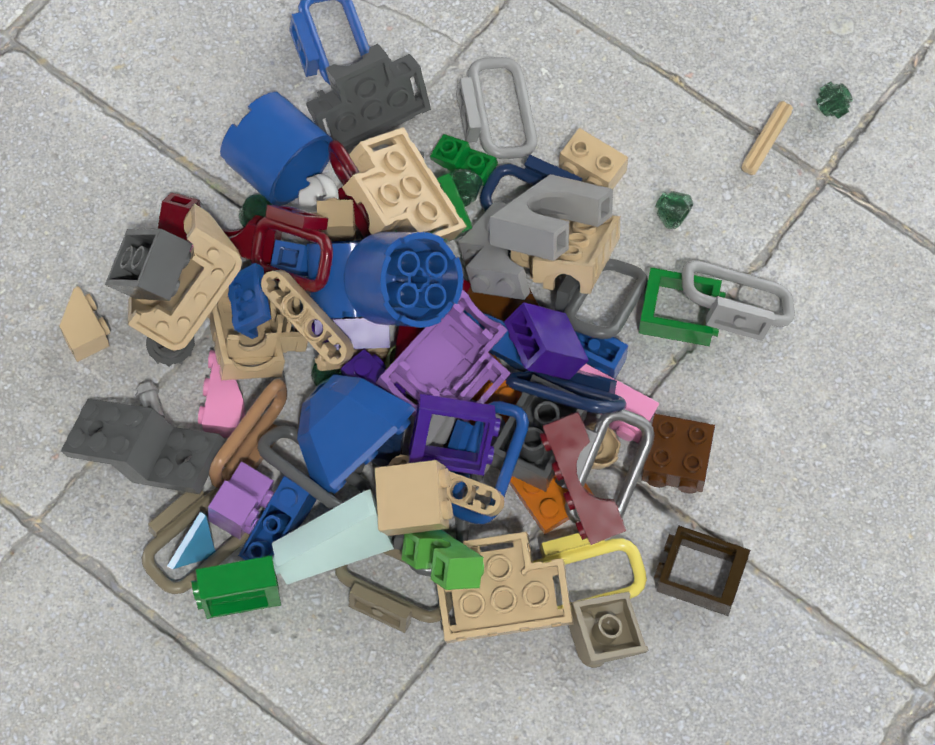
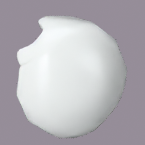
M325 174L308 177L306 180L310 182L309 186L299 191L300 210L310 213L317 212V201H325L329 198L338 199L339 197L336 184Z

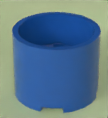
M271 92L259 97L248 106L250 112L242 118L238 126L235 124L230 126L222 141L220 156L228 166L272 205L283 206L297 199L299 191L309 186L310 182L306 180L308 177L323 172L329 162L328 145L333 139L288 99L278 92Z
M379 232L372 234L357 244L348 258L344 276L348 299L360 316L375 324L420 328L436 325L442 322L441 319L448 314L452 306L459 302L463 289V270L459 257H455L450 247L443 241V238L432 233Z
M362 240L331 241L333 259L328 283L318 292H309V296L329 318L362 317L355 311L348 299L344 280L348 258L353 249ZM315 242L307 243L308 278L315 280L317 277L321 255L320 246Z

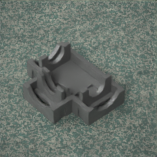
M375 44L369 48V53L361 56L362 60L357 63L345 66L333 64L327 67L326 72L332 91L325 94L323 90L317 92V98L306 103L314 123L326 132L323 119H325L331 134L330 137L333 140L339 141L348 150L358 145L361 141L373 138L388 131L393 126H398L415 118L418 114L431 110L421 67L411 54L392 61L379 44ZM411 77H414L417 86L415 95L410 80Z

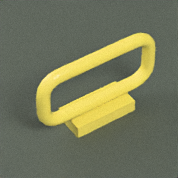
M579 533L541 543L539 549L542 558L532 561V563H546L563 558L566 565L614 551L625 552L629 557L634 574L633 583L628 587L585 599L629 592L630 599L643 591L647 581L645 567L637 546L623 538L603 540L590 545L588 538L582 540ZM563 605L557 606L558 609H564Z

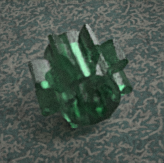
M830 81L819 88L821 92L818 93L820 97L816 99V103L826 117L835 115L839 119L849 113L848 108L851 107L849 103L853 101L849 89L843 83L834 85Z

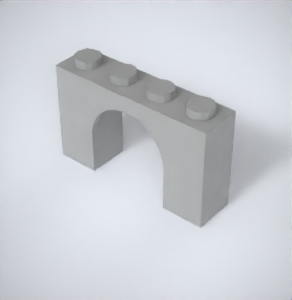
M550 174L490 216L487 227L490 233V245L554 261L569 250V221L565 220L599 227L612 217L613 189Z

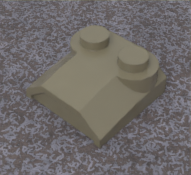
M629 592L574 601L570 604L574 624L568 626L578 657L586 666L597 668L605 662L649 651L645 645Z

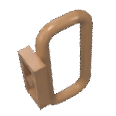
M275 379L268 384L214 457L209 469V477L214 487L221 488L225 480L229 482L241 461L255 470L263 461L257 449L258 441L264 434L278 427L273 422L282 411L287 400V387L282 379ZM274 398V400H273L272 404L270 405V407L268 408V410L265 412V414H264L263 416H261V414L264 412V410L267 408V406L270 404V402H271L272 399Z

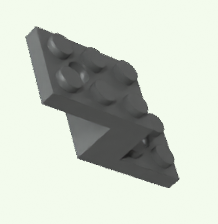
M87 399L71 432L67 436L61 452L69 458L111 464L132 483L200 494L209 476L211 463L226 440L216 433L173 427L153 408ZM191 456L189 461L184 462L186 458Z

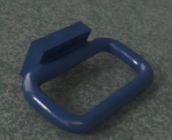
M529 155L524 164L525 169L513 164H503L495 168L481 191L480 204L486 212L493 204L492 195L499 181L504 176H513L533 186L550 174L583 182V178Z
M581 370L570 380L530 371L512 373L506 378V384L511 389L580 410L598 414H610L620 412L626 408L625 399L615 394L617 381ZM532 375H536L574 394L530 382Z

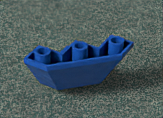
M332 375L320 383L302 404L297 435L310 479L326 491H331L333 494L337 493L347 482L346 478L362 463L366 465L372 461L379 452L377 449L394 434H401L410 425L411 422L408 418L415 411V408L363 378Z

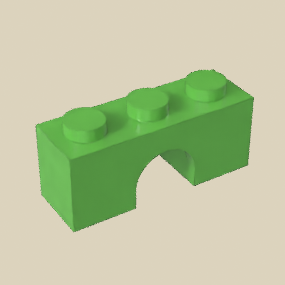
M443 530L404 534L401 560L414 569H432L430 580L445 590L480 588L481 576L484 574L483 556Z

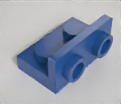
M257 263L239 271L228 287V298L231 302L234 329L251 339L258 337L257 326L271 319L268 297L264 294L261 287L264 270Z

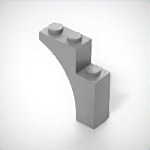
M494 202L474 224L472 229L459 241L472 291L525 300L530 294V289L524 268L509 258L511 250L490 245V233L487 228L490 216L509 204Z

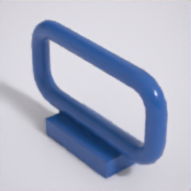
M300 0L298 5L299 13L291 15L289 31L305 76L317 75L319 69L324 81L330 85L326 68L330 65L309 10L312 4L330 0ZM335 0L340 2L344 9L360 55L369 53L370 47L353 1Z
M494 401L488 405L495 406V414H503L516 419V428L495 485V489L500 491L505 498L528 432L529 420L523 408L502 401ZM457 420L447 448L476 453L483 422L476 421L473 426L467 422ZM450 471L466 478L470 477L469 473ZM460 482L454 486L452 493L455 499H462L467 486L466 483ZM491 497L489 505L494 506L496 500ZM452 504L453 515L463 521L474 524H486L496 517L485 516Z

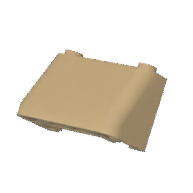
M196 204L192 206L184 219V230L187 234V240L191 241L194 247L190 251L191 259L188 265L182 269L178 279L180 286L175 296L171 297L170 301L143 300L132 297L128 299V325L170 350H180L189 344L242 266L241 255L238 249L214 218Z

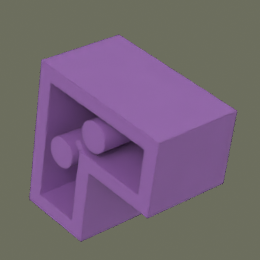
M241 461L229 482L224 481L208 506V521L239 540L244 533L250 535L259 520L257 518L260 513L259 509L261 506L266 508L275 493L272 491L274 480Z

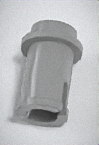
M152 382L139 385L136 388L137 393L135 396L136 399L140 400L142 407L153 408L165 418L157 396L159 393L158 387H155Z

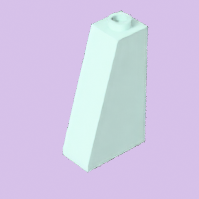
M371 489L274 541L272 543L274 551L272 558L276 575L281 574L285 583L290 584L392 550L394 547L391 536H387L378 530L377 501Z

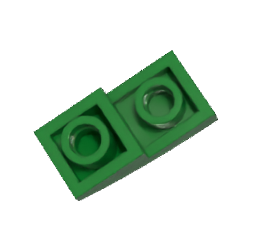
M446 134L442 135L430 155V159L443 168L482 186L485 185L489 175L498 165L496 157L470 148L469 142Z

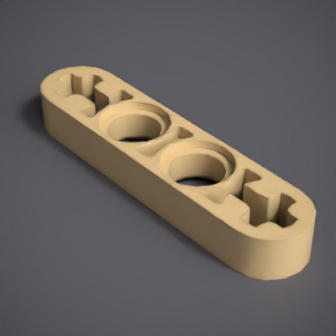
M284 270L267 272L263 276L261 287L264 294L328 363L335 365L351 359L354 348L350 339L289 273ZM279 278L280 282L278 286L281 289L275 290L274 287L276 285V282L274 281V279ZM295 297L299 298L303 304V310L300 314L294 313L291 307ZM315 319L319 320L323 325V333L320 336H316L311 328ZM340 344L341 348L339 349V352L341 353V355L336 356L334 354V352L336 351V347L334 345Z
M396 456L391 460L389 466L406 464V462L409 464V456ZM449 471L451 484L447 488V500H450L452 504L490 517L496 516L502 511L505 501L500 491ZM464 482L468 487L467 495L463 499H455L452 493L454 486L457 483ZM492 493V498L496 500L495 505H489L485 510L486 505L481 501L475 500V494L489 497Z

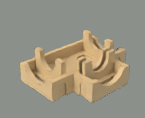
M404 127L359 142L349 154L359 173L353 175L342 188L347 196L354 198L357 204L362 203L365 206L369 216V231L371 234L395 230L397 232H428L450 241L455 239L467 227L462 218L456 213V209L446 193L441 189L431 169L425 164V160L417 147L411 142ZM379 145H388V147L377 151L372 150V148H375ZM443 227V230L435 232L438 228Z
M612 215L599 227L565 220L569 221V250L556 260L551 261L512 250L511 260L521 267L530 268V279H533V282L536 283L543 282V289L554 290L555 278L560 274H567L579 281L580 293L591 294L594 285L620 239L621 216Z
M227 288L208 315L212 340L215 342L216 359L218 365H220L219 373L221 380L282 377L285 363L283 353H287V351L305 352L308 341L295 327V332H292V323L269 298L271 319L257 326L258 337L251 339L239 333L232 324L233 315L231 302L228 298L229 288ZM295 297L291 307L296 314H300V299ZM244 365H259V366L246 367V366H244Z
M527 532L463 541L464 545L484 557V574L481 576L480 588L445 590L437 584L444 639L447 643L574 624L563 558L546 563H532ZM513 543L514 545L512 548L481 552L480 550L481 547L495 544ZM553 576H559L564 609H558ZM447 592H452L456 625L452 626L448 613Z

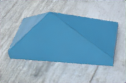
M199 512L167 566L171 569L206 560L215 552L205 512Z

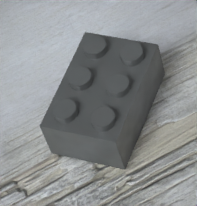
M127 229L105 285L135 299L170 301L171 297H174L179 289L180 281L178 279L182 269L188 265L191 259L190 249L192 243L162 229Z
M532 375L530 382L574 394L536 375ZM523 392L516 405L523 408L527 413L529 426L512 476L546 492L555 476L552 463L557 461L553 451L546 452L540 434L545 432L543 425L579 411L584 422L588 411ZM509 417L494 444V456L491 466L499 470L502 468L516 428V419L514 417Z

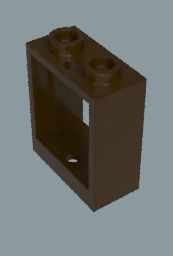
M678 525L675 535L669 533L664 547V552L669 553L666 562L659 561L654 575V580L659 581L656 592L729 616L751 550ZM681 545L733 563L721 598L669 581Z

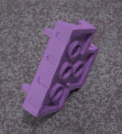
M462 290L458 304L452 306L448 314L441 319L442 322L425 327L376 382L385 391L411 404L415 408V411L411 414L414 417L417 405L408 400L396 388L395 383H398L416 401L419 400L420 394L470 401L482 386L490 380L493 385L476 402L484 404L511 374L488 353L508 330L500 323L494 322L485 316L474 305L464 290ZM466 310L471 316H473V317H474L481 325H483L486 329L483 330V329H482L479 325H477L470 317H468L463 311Z

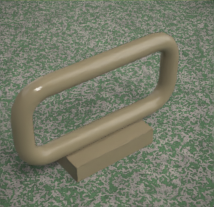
M220 488L211 490L205 496L203 491L200 494L185 492L148 523V531L154 536V539L149 542L141 557L142 566L151 579L165 592L182 594L192 588L191 581L197 580L195 569L219 565L248 540L250 535L244 533L240 540L233 536L179 582H173L168 579L154 561L155 554L196 519L200 511L205 512L208 510V506Z
M392 549L383 552L407 564L401 560L402 550ZM348 564L335 568V574L339 581L351 588L349 592V607L403 633H406L411 624L412 617L426 623H435L442 620L440 604L434 610L423 609L351 575L347 570ZM452 592L446 593L448 613L453 607Z

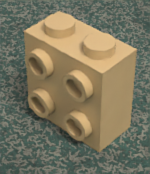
M437 460L375 468L378 530L387 536L449 529V519L453 517L451 501L447 500V488L450 487L451 479L449 470L445 468V465Z

